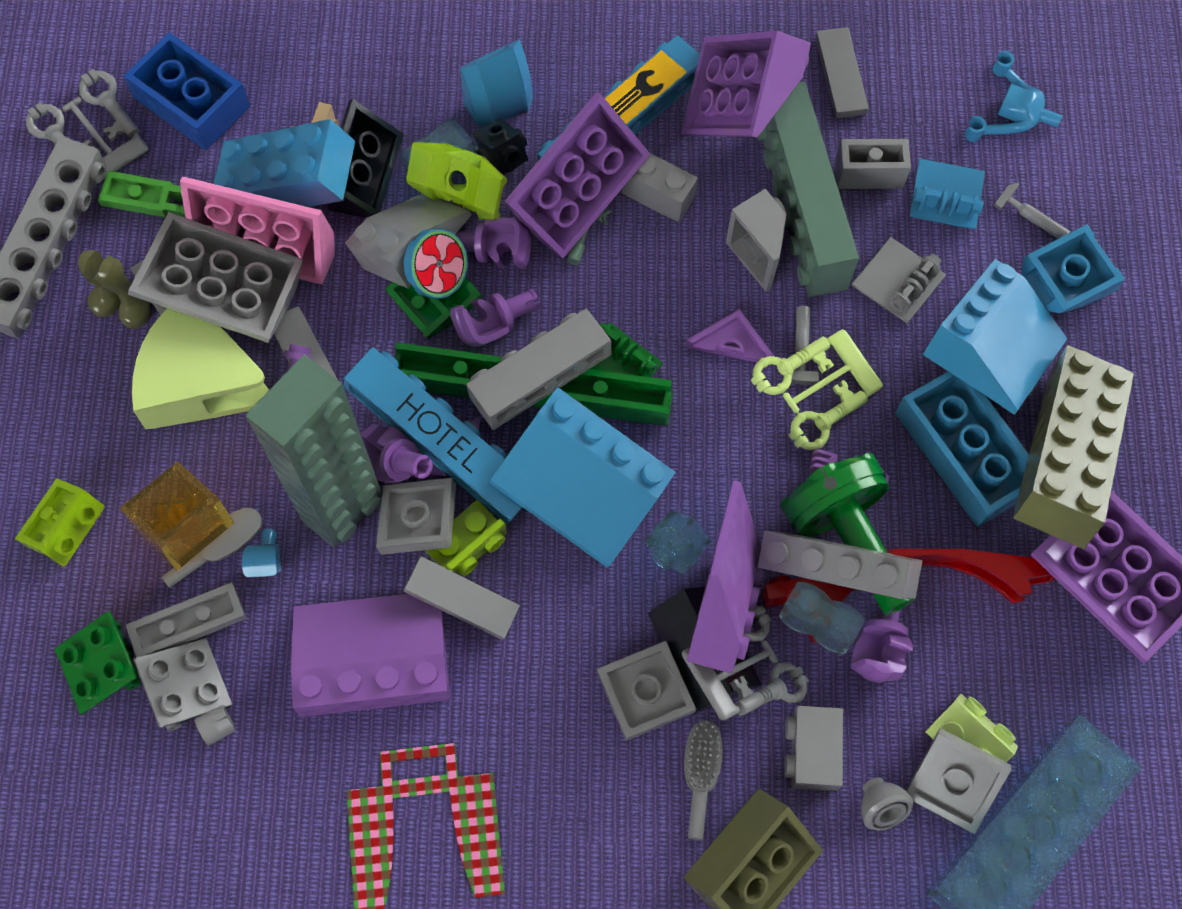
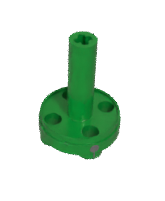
M873 453L852 457L838 463L832 462L817 469L806 481L779 503L783 514L797 535L812 537L835 528L845 545L888 553L864 513L865 510L878 502L890 488L886 475ZM872 593L885 616L900 611L915 600L914 598L899 599Z

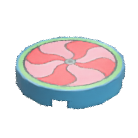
M440 228L423 230L418 233L419 236L414 241L411 240L406 248L403 261L405 276L419 295L435 299L448 297L459 289L465 279L468 268L467 252L462 241L453 232Z

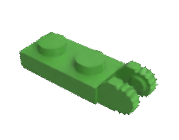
M114 171L107 172L98 198L101 206L164 218L170 212L185 218L184 206L171 203L172 198L183 202L181 186L173 185L172 182Z

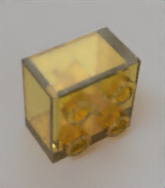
M178 461L119 508L135 531L176 571L234 524L220 499Z

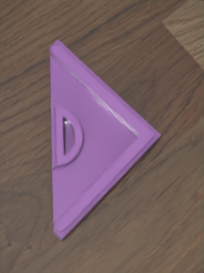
M740 309L686 341L689 349L756 363L760 358L774 356Z

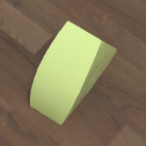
M167 308L150 328L142 342L136 359L132 380L133 411L145 429H155L250 411L269 389L263 383L265 376L262 370L220 326Z

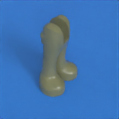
M96 250L82 252L78 259L79 270L82 276L95 286L88 296V306L91 312L97 317L105 318L114 314L119 308V318L127 328L136 329L145 325L152 314L151 304L148 301L128 295V290L132 283L124 274L122 262L112 256H107L103 260L100 252Z

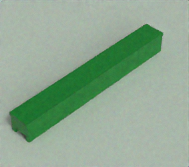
M400 342L395 344V359L399 363L397 368L407 376L413 374L419 378L426 386L425 391L427 393L469 398L466 384L470 382L471 377L475 373L483 369H491L500 363L502 359L501 356ZM589 369L560 388L599 417L668 427L673 392H671L672 380ZM552 393L531 407L541 409Z

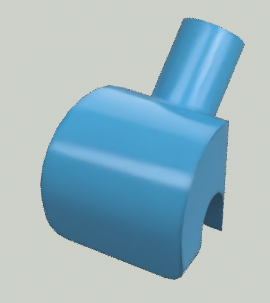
M264 529L260 545H248L244 549L242 569L246 577L275 576L281 571L279 544H275L277 536L275 530Z

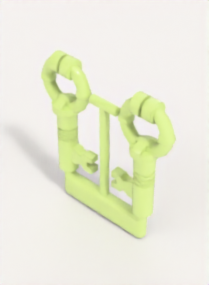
M844 329L839 330L828 338L822 336L787 359L775 356L760 358L753 368V378L751 379L754 386L757 385L756 389L759 393L764 392L770 395L784 393L783 397L792 411L798 413L791 423V433L788 436L792 441H795L794 445L797 449L801 447L806 450L823 448L829 439L831 425L866 404L868 397L883 387L881 380ZM831 344L845 363V366L792 398L785 391L792 382V375L795 369L811 359L818 364V369L821 373L827 371V368L830 369L834 366L832 361L826 358L825 353ZM771 364L776 365L779 373L784 376L782 383L771 387L768 380L764 381L766 377L761 372L763 368ZM847 371L852 373L863 391H858L854 394L848 390L845 380L839 383L841 387L838 384L832 387L834 392L840 395L841 403L825 413L813 411L799 413L800 409L796 405ZM808 419L814 420L816 427L821 430L820 438L814 442H808V438L806 435L802 436L804 433L799 427L801 423Z

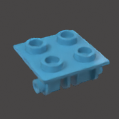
M919 158L909 217L976 230L978 215L981 214L984 200H981L985 171Z

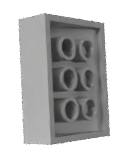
M168 212L128 290V295L268 343L288 310L297 289L303 259Z

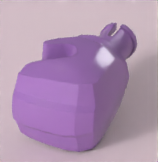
M879 605L877 617L866 620L864 623V632L854 647L851 669L870 682L897 681L906 671L905 656L907 651H913V645L910 638H908V628L899 623L900 611L885 616Z

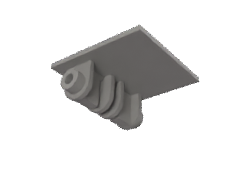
M890 237L855 279L852 286L908 324L945 278L946 274L940 271L941 259L937 255L930 254L921 258Z
M206 638L134 658V663L159 729L166 727L167 731L171 732L182 727V721L201 716L221 705H224L225 708L232 706Z

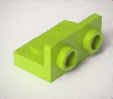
M56 478L15 537V540L47 556L57 564L66 566L103 512L105 506L84 489Z
M476 500L453 520L451 548L424 551L436 564L465 577L477 567L479 563L477 560L487 551L489 553L496 551L506 539L504 536L507 534L506 524L501 519L497 520L480 501Z

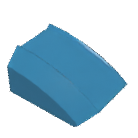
M519 39L460 67L464 106L476 125L486 126L500 117L507 120L523 111H529L533 99V90L528 64Z
M1088 224L1024 257L1021 275L1026 278L1048 312L1064 313L1088 305L1118 291L1125 280L1118 268H1115L1095 239V234Z

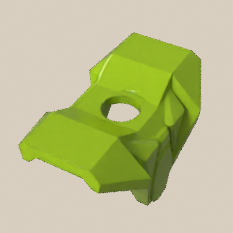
M413 142L406 178L407 184L431 200H452L454 203L462 205L463 208L473 212L476 211L479 220H496L500 218L499 206L507 178L485 157L446 143ZM453 172H462L466 178V184H453L451 179Z

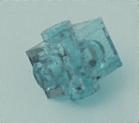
M671 510L654 527L653 532L644 543L653 553L651 559L657 566L665 571L673 569L685 574L697 562L698 557L712 541L694 518Z

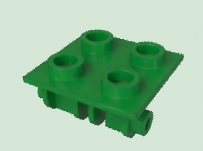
M611 322L608 325L605 323L600 324L601 328L611 339V356L590 369L652 377L663 365L662 361Z
M111 611L106 612L54 648L80 715H83L124 686L126 690H133L141 685L134 662H131L134 655L132 652L127 651L130 645L128 642H125L121 632V623L115 621Z

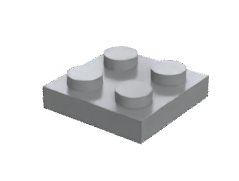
M452 478L383 485L376 548L381 555L451 548L456 484Z
M666 641L597 669L601 684L626 741L696 712L694 703Z
M940 728L905 791L909 793L915 803L975 834L1011 772V765Z

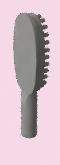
M250 507L242 508L219 520L200 539L196 552L161 576L163 581L171 588L207 561H220L236 553L247 545L262 527L260 513Z
M708 720L700 721L692 727L687 739L684 755L686 784L692 790L688 839L702 841L704 837L707 795L717 783L722 763L721 733L719 728Z

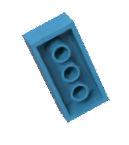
M331 119L227 140L223 143L214 184L305 207L343 201L355 140Z
M946 372L903 397L895 412L896 416L977 528L1017 504L1029 454L984 394L950 372Z

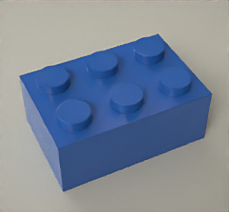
M170 32L123 75L135 100L204 150H207L250 107L241 82Z

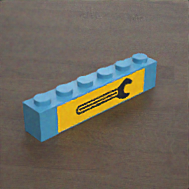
M677 35L670 42L662 43L654 55L646 62L642 61L637 64L631 75L624 81L616 82L604 98L636 136L692 87L700 53ZM570 121V122L564 127L563 131L567 128V126H568L572 121ZM558 137L553 141L545 142L541 146L537 154L538 161Z

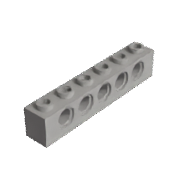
M60 135L0 252V333L18 339L22 330H26L29 327L33 318L32 310L37 300H41L44 297L48 287L47 280L52 270H56L59 267L63 257L62 250L67 240L73 239L77 230V220L81 212H85L88 209L92 199L91 193L96 183H100L104 178L106 164L99 149ZM70 177H78L74 182L66 183ZM64 205L61 210L51 212L55 206ZM49 234L45 240L36 241L40 235ZM27 263H34L30 270L21 271L22 267ZM19 292L15 300L6 301V298L11 293Z

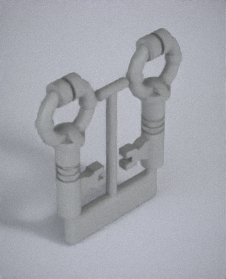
M91 69L87 72L88 74L85 73L80 76L79 93L81 98L77 97L64 105L62 111L67 112L72 109L107 154L103 157L106 164L103 181L108 171L117 172L146 153L149 148L139 136V128L116 101L117 83L114 76L104 71ZM104 79L109 85V90L103 91L98 97L91 96L87 88L93 85V82L96 83ZM83 99L92 105H100L108 110L116 120L112 127L108 126L103 130L111 142L117 138V135L124 133L132 139L112 151L76 105L81 103ZM39 102L34 105L35 108L31 107L27 110L26 127L33 136L39 139H47L56 145L60 135L64 136V115L57 107ZM48 112L52 113L56 118V124L48 126L45 131L38 130L37 126L34 125V121L41 118L39 115L43 117ZM89 139L83 142V144L94 147Z
M756 605L754 610L748 608V611L755 612L754 620L758 619L756 623L761 629L756 632L750 631V634L743 633V636L750 637L749 641H762L761 645L765 651L735 665L733 673L723 671L716 675L713 668L687 662L690 647L682 652V657L721 720H726L736 714L743 716L773 699H781L787 703H800L807 693L809 679L806 675H803L804 671L801 666L796 667L785 662L777 663L778 658L767 641H763L770 629L769 622L772 621L769 614H765L767 611L764 606L759 607ZM769 657L771 662L775 663V666L770 673V681L767 686L753 693L747 687V681L742 676L730 683L733 690L738 692V698L740 699L733 703L721 680ZM789 672L788 675L791 680L795 679L793 683L798 691L793 694L788 693L785 683L779 679V674Z

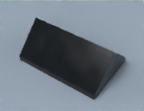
M351 99L348 102L340 127L355 140L343 201L328 203L327 206L329 211L368 218L381 211L404 133L356 100Z
M705 586L683 589L648 613L660 643L667 642L696 708V712L693 715L712 708V705L682 657V652L691 646ZM747 652L744 660L736 659L735 665L749 659ZM753 665L721 680L731 699L737 697L738 692L733 690L730 683L742 676L747 681V687L751 690L762 685ZM713 669L716 675L723 672L721 670Z

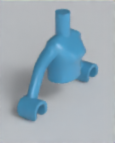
M1003 50L998 54L997 62L993 66V72L996 76H1005L1012 83L998 115L1010 119L1014 123L987 125L984 118L974 116L970 119V127L965 131V138L969 142L979 141L982 135L1025 132L1034 128L1039 121L1057 128L1062 119V115L1044 109L1045 95L1042 91L1026 84L1011 69L1015 58L1009 51Z

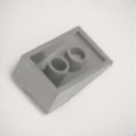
M420 194L366 218L345 244L364 270L409 289L412 283H409L405 276L403 261L406 248L411 240L414 241L421 231L432 228L445 229L456 234L472 214L469 210L440 199L431 200L424 194Z

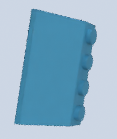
M994 259L940 325L923 355L1015 415L1062 348L1067 337L1026 278L1017 273L1011 266Z
M557 387L488 483L608 568L676 472Z

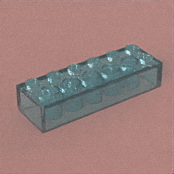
M1082 715L1076 716L1062 727L926 894L943 909H1030L1139 773L1142 766Z

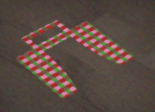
M455 743L379 752L382 786L347 790L354 909H385L393 857V798L450 792L457 842L466 875L475 898L505 894L493 773L458 777ZM445 756L446 775L393 781L391 762Z

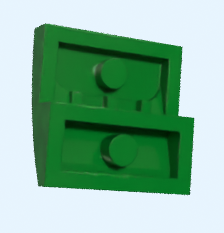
M466 276L457 291L448 297L438 299L419 295L414 290L413 285L407 289L392 282L385 288L387 293L428 339L453 324L450 317L451 308L463 305L469 312L474 308L471 303L472 300H483L485 298Z

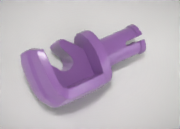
M514 218L485 220V222L478 223L475 232L458 231L455 234L462 241L466 252H474L477 261L480 263H487L491 258L499 268L504 269L502 255L506 251L512 252L513 264L518 269L525 270L529 262L532 245L531 233L522 222Z
M529 289L507 300L501 294L495 293L489 296V303L482 299L471 301L472 305L480 312V317L477 321L469 315L463 305L451 308L450 317L461 341L471 348H476L509 334L510 331L514 330V319L540 309V302L533 301V299L538 298L533 289Z
M371 425L360 433L378 482L386 484L399 483L410 478L412 475L417 478H425L431 473L433 464L432 460L428 458L429 456L419 454L415 443L395 427L390 426L387 429L379 425Z

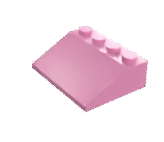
M182 176L180 186L185 218L301 258L303 263L300 279L323 284L335 256L334 231L321 210Z

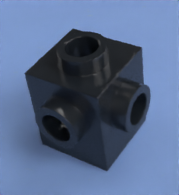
M501 117L473 133L479 149L477 150L478 155L485 157L501 174L504 175L505 173L512 172L519 165L528 161L524 148L527 146L524 134L519 128L514 129Z

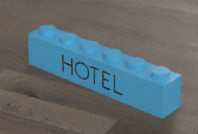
M372 347L344 377V389L389 427L393 426L406 435L409 440L415 443L421 454L429 456L428 458L432 460V463L449 478H452L457 485L475 500L480 501L497 519H501L508 526L523 507L488 483L507 457V454L495 444L489 446L480 438V431L468 421L462 423L452 414L454 410L446 401L439 397L435 400L425 391L426 386L419 378L413 374L407 376L397 368L399 363L393 356L386 351L380 353Z

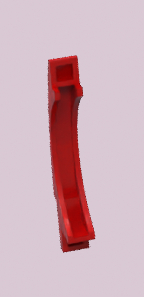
M969 549L886 550L889 554L923 560L922 565L946 567L974 576L1000 592L1012 604L1023 602L1025 595L1032 594V585L1055 580L1043 566L1031 557ZM779 576L769 580V584L765 585L761 596L764 608L800 602L810 643H816L823 640L835 611L842 601L855 589L803 577L791 580L790 576Z

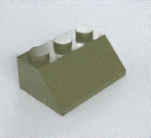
M758 788L683 878L712 909H776L823 852V849L789 806Z

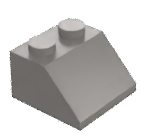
M766 189L732 209L726 244L765 292L772 288L780 258L786 212L782 202L776 197L773 198Z

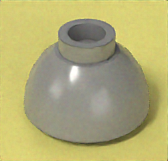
M879 777L873 778L864 784L863 792L865 794L861 800L860 810L862 820L868 829L877 831L887 830L900 824L908 817L913 807V799L902 787L884 782Z

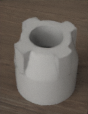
M224 705L194 719L196 727L207 746L236 731L235 725Z

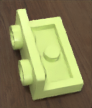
M962 694L925 731L934 739L938 730L942 728L1006 763L1015 755L1018 748L1014 743L1016 738L1008 728L1001 723L995 725L985 716L987 713L986 709L975 698L971 696L966 698Z

